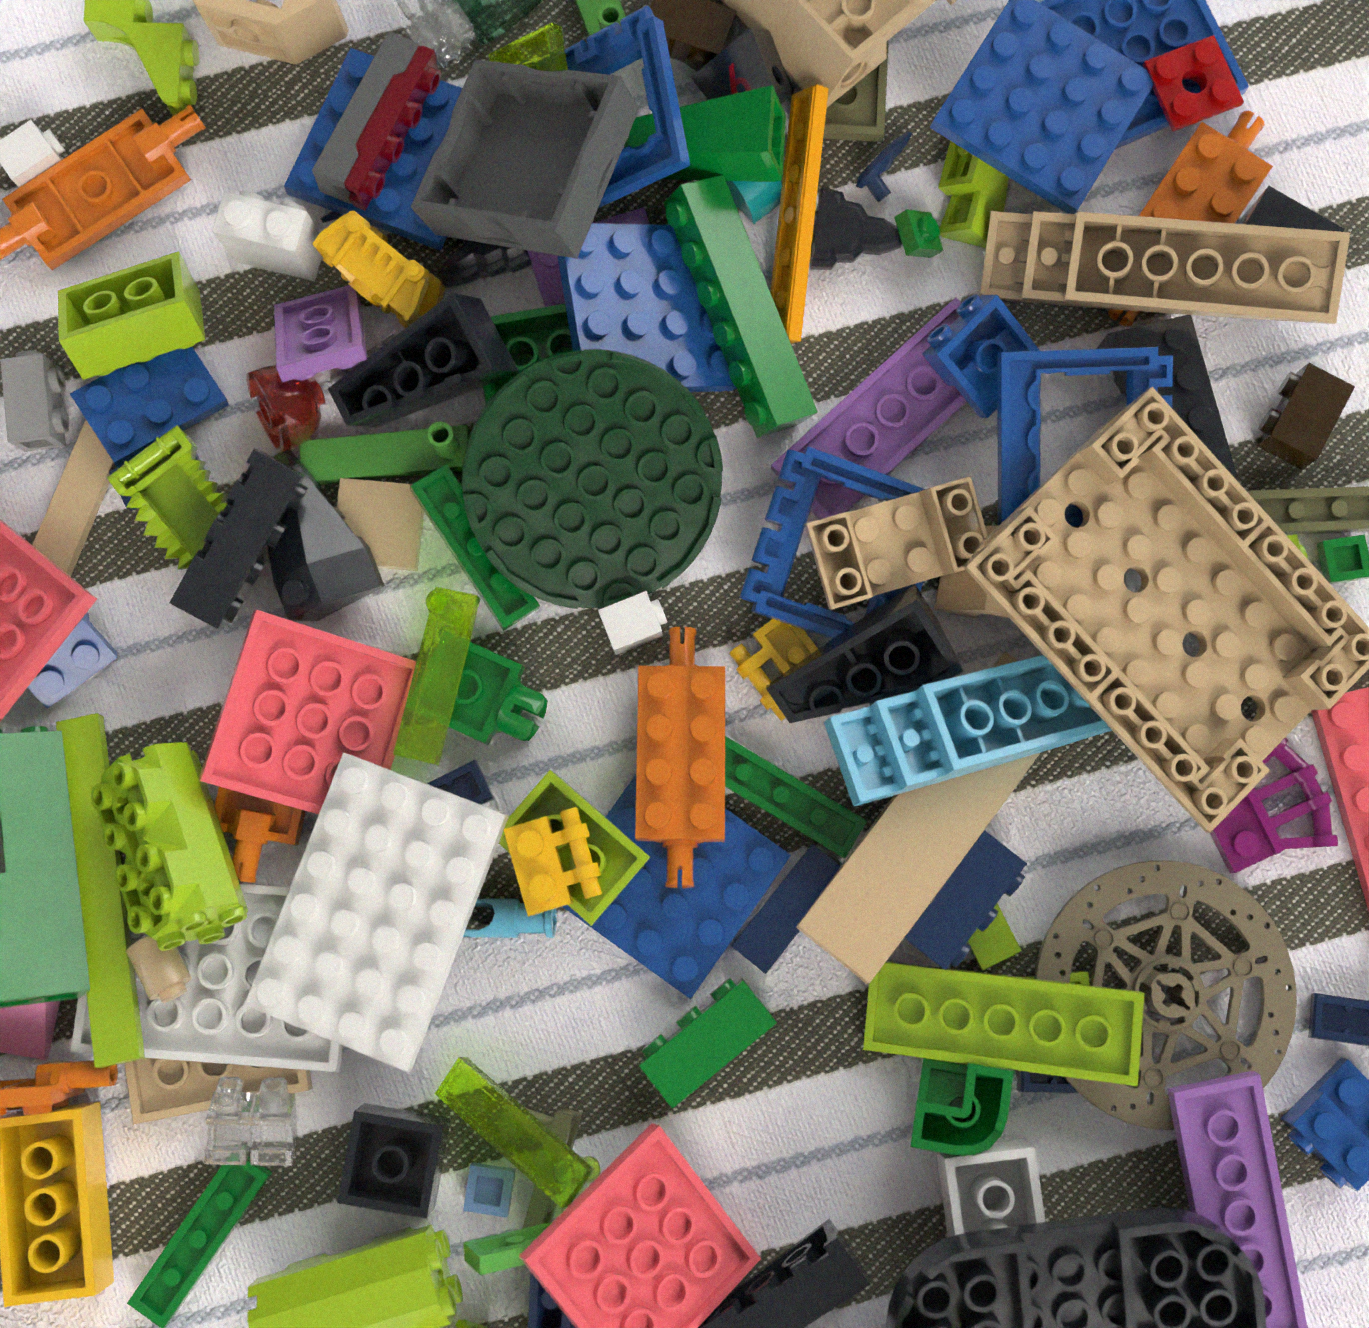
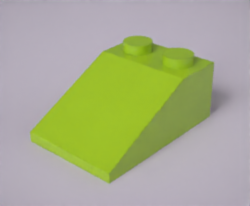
M549 770L509 816L505 828L547 816L549 817L553 833L564 829L560 812L577 807L581 823L587 824L590 837H587L586 840L593 863L598 862L601 876L597 878L602 894L585 899L580 882L569 885L573 903L568 906L592 926L651 857L559 775ZM503 831L499 845L509 852ZM569 844L557 847L564 872L575 869Z

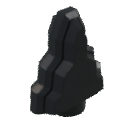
M824 187L821 188L814 217L810 260L811 269L832 270L836 263H853L862 254L882 255L901 248L902 241L897 226L885 218L868 216L861 204L845 200L843 192Z
M465 240L464 245L449 255L437 274L442 284L449 288L472 283L481 276L493 278L507 271L515 273L532 265L527 250Z

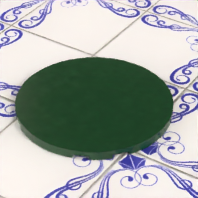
M578 349L551 355L532 363L506 381L490 398L479 414L467 442L463 459L462 490L468 520L479 545L490 562L511 583L526 593L554 605L578 609V607L604 608L645 591L647 594H651L661 587L663 589L692 564L710 537L717 520L722 499L723 464L717 436L704 409L680 381L650 361L632 354L607 349Z

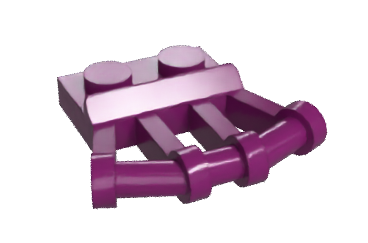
M1286 737L1262 762L1266 765L1274 756L1291 772L1257 789L1253 788L1210 833L1229 873H1237L1270 856L1277 855L1285 849L1338 846L1337 835H1332L1329 807L1332 799L1328 791L1323 792L1315 778L1318 772L1314 764H1308L1287 745L1288 739ZM1298 783L1306 799L1269 816L1261 800ZM1310 811L1312 812L1314 836L1279 837L1275 828Z

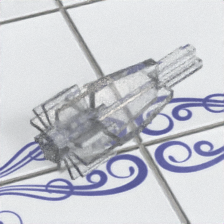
M393 0L404 30L409 37L407 39L419 43L420 46L424 45L435 50L437 64L440 62L444 69L448 67V61L456 59L457 62L461 61L459 55L462 50L470 52L471 47L467 41L476 38L472 31L474 27L458 3L454 4L452 0Z

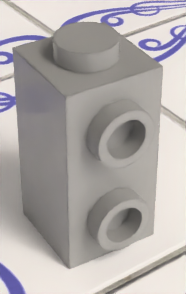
M32 350L20 351L13 358L0 359L7 441L24 452L66 447L65 433L69 431L70 424L68 414L65 408L62 407L61 392H64L66 389V381L62 369L41 352Z

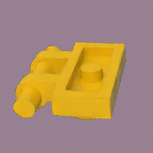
M772 619L752 635L762 648L752 656L741 643L729 655L739 666L736 671L742 679L748 678L762 696L759 701L765 709L769 710L771 708L779 720L783 721L786 717L766 689V686L772 681L761 667L771 660L779 672L784 674L818 650V647L803 629Z
M577 807L560 812L564 829L553 833L549 817L547 816L503 829L528 916L572 904L573 901L568 886L579 882L585 899L602 894L597 878L601 876L598 862L593 863L586 840L587 837H590L587 824L581 823ZM569 844L576 868L564 872L557 847Z

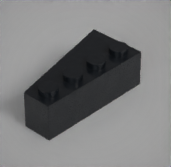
M451 293L374 352L367 360L361 362L328 388V391L347 426L379 427L515 375L519 370L481 298Z
M1191 315L1179 316L1108 333L1096 349L1158 347V356H1173V387H1158V394L1160 396L1172 395V409L1231 475L1237 478L1238 476ZM1112 371L1115 376L1113 381L1121 395H1126L1127 371Z
M253 449L246 462L250 466L246 473L243 472L234 483L227 496L226 508L214 520L204 539L205 545L194 556L169 602L216 629L220 627L224 620L232 623L244 603L242 599L237 597L245 582L252 586L254 585L266 564L259 560L260 555L267 544L275 548L287 527L280 520L288 506L294 510L298 508L308 490L307 486L301 484L306 475L260 449Z
M829 1218L731 1291L698 1328H805L868 1287L870 1283L861 1262Z

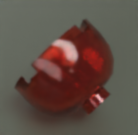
M276 364L261 367L247 373L246 381L251 399L257 397L260 410L256 411V414L273 446L276 449L280 448V451L284 452L310 440L317 432L321 421L320 405L325 404V397L319 383L316 380L309 382L308 379H292L282 382Z

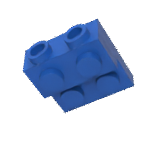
M974 294L958 306L956 311L960 316L950 326L948 324L941 325L928 336L927 342L930 346L922 355L947 386H955L980 418L988 419L997 410V352L1040 350L998 295L978 296Z
M1341 1057L1280 1119L1291 1130L1287 1135L1288 1138L1306 1155L1313 1152L1323 1163L1319 1170L1328 1180L1340 1189L1345 1185L1359 1191L1369 1180V1080L1348 1059Z

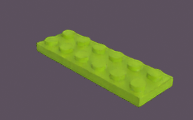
M886 961L869 983L863 1050L1138 1086L1145 993L948 968L944 970L939 967Z

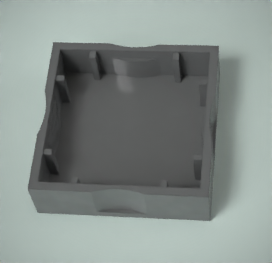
M475 60L452 111L447 133L433 154L411 208L435 235L577 259L636 118L639 106L620 76L572 70L548 72L535 70L525 65Z

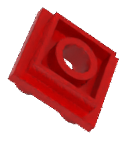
M1214 35L1146 60L1143 63L1144 69L1148 71L1153 82L1152 88L1172 132L1239 107L1244 103ZM1182 80H1194L1200 86L1201 92H1188L1184 89Z

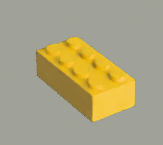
M100 1101L54 1107L51 1112L24 1115L23 1111H16L0 1116V1260L4 1307L96 1296L114 1283Z

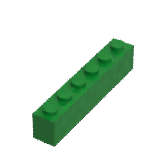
M720 175L681 184L663 202L666 209V218L669 225L675 231L681 247L683 261L689 267L696 284L698 299L706 309L713 327L714 339L721 347L729 367L730 379L737 387L745 407V417L753 427L756 438L797 426L818 413L725 177Z

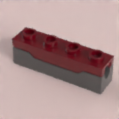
M388 31L312 169L320 192L348 204L352 203L353 206L366 211L371 199L377 198L381 194L385 184V174L391 162L396 163L401 157L404 148V138L410 128L414 129L418 125L422 116V105L428 94L433 95L439 86L441 71L438 70L435 50L424 45L420 46L417 42Z

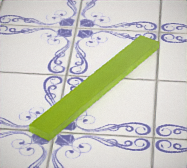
M95 713L57 721L56 730L62 731L90 982V991L86 994L95 1068H104L144 1059L145 1052L135 970L126 953V950L131 946L130 929L127 919L128 913L123 894L117 888L115 882L116 869L121 865L120 850L110 851L105 847L100 818L97 810L91 803L92 787L94 784L101 783V776L109 767L104 716Z

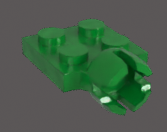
M445 631L408 709L489 745L496 733H505L520 741H529L536 734L540 726L522 717L521 714L524 710L544 719L548 700L540 692L528 688L521 683V675L525 669L523 665Z

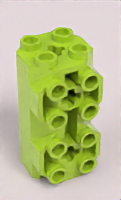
M187 742L161 743L143 748L145 757L132 761L130 753L117 758L102 774L101 783L94 784L92 787L91 803L97 810L100 818L105 847L110 851L120 850L126 854L125 864L119 865L116 869L115 882L117 888L123 894L128 911L127 919L130 930L135 934L145 933L156 940L161 951L177 948L186 941L198 939L199 944H209L220 940L225 936L224 928L237 924L247 918L248 908L207 783L199 781L202 767L197 753L194 750L191 751L190 745Z
M432 1225L418 1229L407 1227L375 1237L371 1243L330 1256L323 1253L290 1263L284 1270L259 1277L248 1286V1298L257 1296V1308L248 1310L249 1328H440L449 1325L457 1313L456 1303L463 1302V1292L458 1275L450 1274L446 1258L451 1256L448 1236L444 1229L435 1232Z

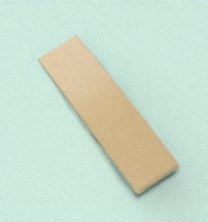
M991 211L980 295H998L1001 300L1065 306L1336 324L1350 233L1077 212V215L1037 211H1033V214Z
M1005 652L993 667L1017 662L1018 660ZM1040 753L894 795L796 928L862 981L869 984L963 860Z

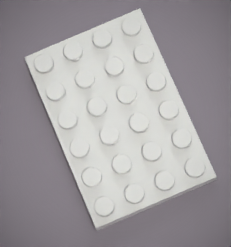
M343 753L244 1005L403 1071H411L509 815L356 756Z
M240 884L248 908L247 918L237 924L224 928L225 936L220 940L209 944H199L197 939L186 941L183 945L177 947L192 977L185 984L187 991L181 996L166 1003H162L160 998L149 1000L135 971L145 1058L340 1072L342 1045L244 1005L290 887ZM130 930L131 945L148 935L145 933L135 934ZM87 994L78 998L70 1052L93 1054Z

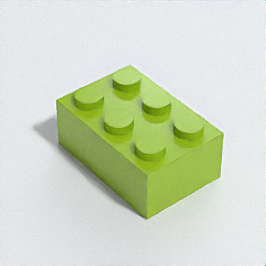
M179 251L58 290L59 342L83 380L97 375H108L116 369L137 362H147L158 355L176 349H187L198 342L206 340L200 290Z

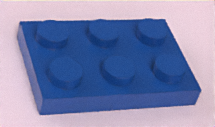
M193 347L176 349L158 355L150 361L137 362L116 369L112 373L101 376L70 393L117 468L124 465L125 461L131 460L155 442L156 437L160 438L174 426L178 425L184 431L229 406L226 397Z

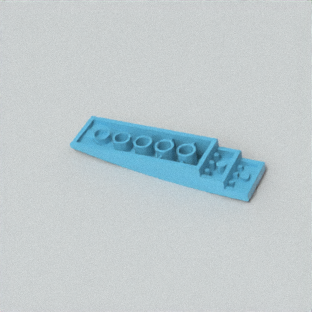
M1044 655L922 685L914 692L878 700L870 707L831 716L824 721L853 806L929 786L1112 731Z

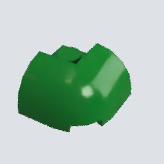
M923 1058L910 1148L954 1156H974L990 1149L1002 1136L1008 1119L1014 1071L971 1063L964 1065Z

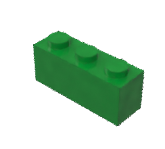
M728 978L710 993L714 1001L700 1011L697 1006H694L675 1022L680 1029L667 1039L662 1034L658 1035L641 1050L645 1057L640 1060L639 1067L672 1109L777 1023L743 978L736 983L731 978Z

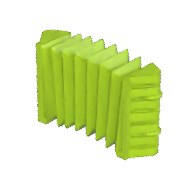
M176 425L160 438L156 437L155 442L131 460L125 461L124 465L109 475L107 479L119 495L131 497L126 508H139L134 521L148 522L143 535L157 536L154 548H167L165 559L179 558L177 570L188 569L198 550H202L206 543L204 539L218 514L224 511L227 503L224 502L228 494L216 493L218 483L208 481L211 471L203 470L206 462L195 460L198 447Z

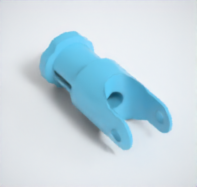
M477 899L474 907H489L493 909V920L490 925L482 929H466L463 937L518 938L520 933L545 934L547 938H555L557 908L528 916L524 903H520L519 899Z

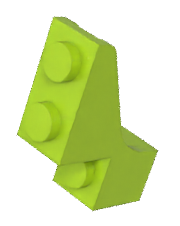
M85 0L83 21L97 41L120 43L137 51L159 97L167 105L173 116L187 108L186 106L189 104H196L197 88L193 80V66H198L199 47L197 41L191 38L183 23H153V9L149 0Z

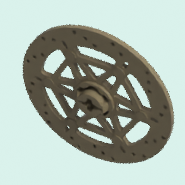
M1153 860L1136 862L1108 871L1088 882L1064 904L1044 937L1035 967L1034 979L1069 983L1077 950L1081 943L1086 941L1096 951L1090 986L1102 987L1105 964L1108 962L1125 983L1122 989L1145 993L1138 1086L1128 1087L1124 1084L1064 1077L1084 1099L1108 1115L1129 1124L1157 1130H1175L1169 1096L1165 1093L1167 1076L1219 1058L1228 1067L1227 1073L1222 1077L1254 1071L1261 1075L1263 1088L1269 1083L1278 1070L1292 1038L1297 1007L1296 981L1290 955L1279 930L1263 907L1248 892L1223 875L1205 867L1186 862ZM1183 885V896L1180 898V888ZM1151 894H1164L1166 896L1165 911L1161 914L1116 930L1110 928L1103 920L1104 915L1111 909L1133 898ZM1196 901L1201 902L1226 918L1244 939L1247 945L1246 950L1233 954L1192 918L1194 903ZM1084 919L1091 924V930L1083 925ZM1158 925L1160 926V931L1151 954L1146 953L1127 941L1129 935ZM1174 925L1178 926L1179 933L1178 956L1165 953ZM1191 932L1216 952L1218 959L1192 963ZM1115 946L1139 960L1138 965L1131 973L1114 954L1113 948ZM1264 956L1263 962L1255 963L1257 958ZM1161 964L1162 967L1181 969L1186 977L1178 973L1154 970L1153 967ZM1227 969L1228 974L1206 988L1204 987L1200 977L1201 972ZM1257 976L1261 989L1260 1014L1253 1038L1248 1046H1244L1236 1038L1243 985L1246 979ZM1159 985L1168 986L1165 992L1173 1003L1163 1001L1165 994L1161 991L1162 988ZM1230 987L1226 1022L1223 1025L1208 1007L1206 1001ZM1144 1010L1165 1017L1178 1018V1020L1170 1023V1021L1150 1019ZM1200 1015L1203 1016L1218 1035L1216 1041L1211 1040L1192 1028V1024ZM1154 1031L1165 1033L1166 1035L1156 1063L1152 1062V1033ZM1180 1033L1204 1047V1050L1200 1053L1171 1063V1057ZM1240 1058H1243L1248 1063L1247 1068L1240 1063ZM1151 1091L1150 1102L1147 1104V1095Z

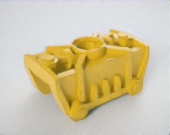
M349 211L321 231L312 243L323 257L322 260L341 272L342 279L350 281L348 284L378 308L381 306L382 312L396 315V318L399 319L398 323L404 328L410 326L440 303L444 297L443 293L446 288L438 278L431 273L429 274V271L417 261L406 259L388 244V238L374 226H370V223L355 211Z

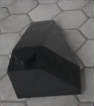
M285 449L274 455L273 457L306 475L301 484L307 486L308 490L298 508L294 510L288 506L280 520L287 527L275 548L267 544L273 582L288 620L319 621L381 589L385 585L368 544L361 536H356L344 521L346 517L338 507H332L320 492V485L292 450Z
M914 585L875 608L766 686V689L788 722L794 723L840 713L844 708L869 703L871 706L878 700L914 692L922 685L953 678L964 671L939 620L917 586Z

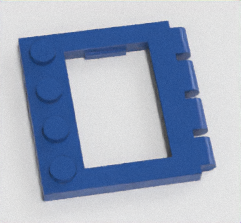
M645 6L622 18L620 21L621 26L615 22L587 37V43L581 40L555 54L554 60L549 57L531 67L535 70L548 72L572 70L610 75L641 58L643 60L644 69H642L648 107L653 113L656 133L650 135L647 142L635 148L628 146L622 149L598 208L690 166L663 21L654 16L649 6Z
M1158 347L997 352L998 525L1040 487L1041 373L1064 372V376L1103 375L1110 374V371H1127V407L1151 387L1157 392L1158 387H1173V356H1158ZM1172 395L1161 396L1172 408ZM1069 504L1064 513L1067 523L1071 526H1081L1083 522L1082 511L1076 505Z
M809 446L804 448L802 453L788 449L778 479L792 485L791 489L775 486L765 517L766 521L778 525V530L762 527L751 560L766 567L764 572L752 568L748 569L739 598L754 603L751 612L833 639L855 622L846 620L847 616L808 602L801 604L783 598L820 479L824 478L838 483L844 488L880 501L893 500L926 489ZM924 581L873 596L869 600L864 616L914 585L921 592Z

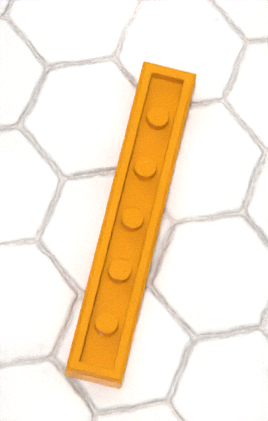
M817 84L793 94L791 99L782 180L783 186L770 289L790 343L801 342L829 88Z

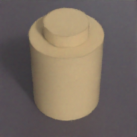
M147 936L126 950L149 1000L160 998L162 1003H166L187 991L185 984L192 977L177 948L161 951L158 948L157 941Z

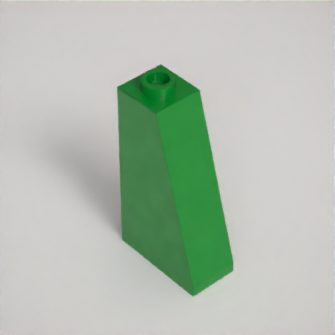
M773 85L679 107L690 166L662 179L703 180L724 175L726 181L776 182L782 180L786 114ZM653 113L635 118L624 148L628 146L635 148L647 142L650 135L656 133Z

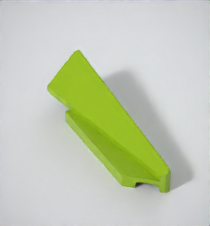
M950 141L938 186L947 196L952 195L939 226L940 236L986 248L991 211L1004 212L1009 177Z

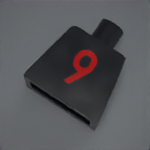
M749 28L691 77L708 100L773 85L781 104L792 95V88L773 37L769 30Z

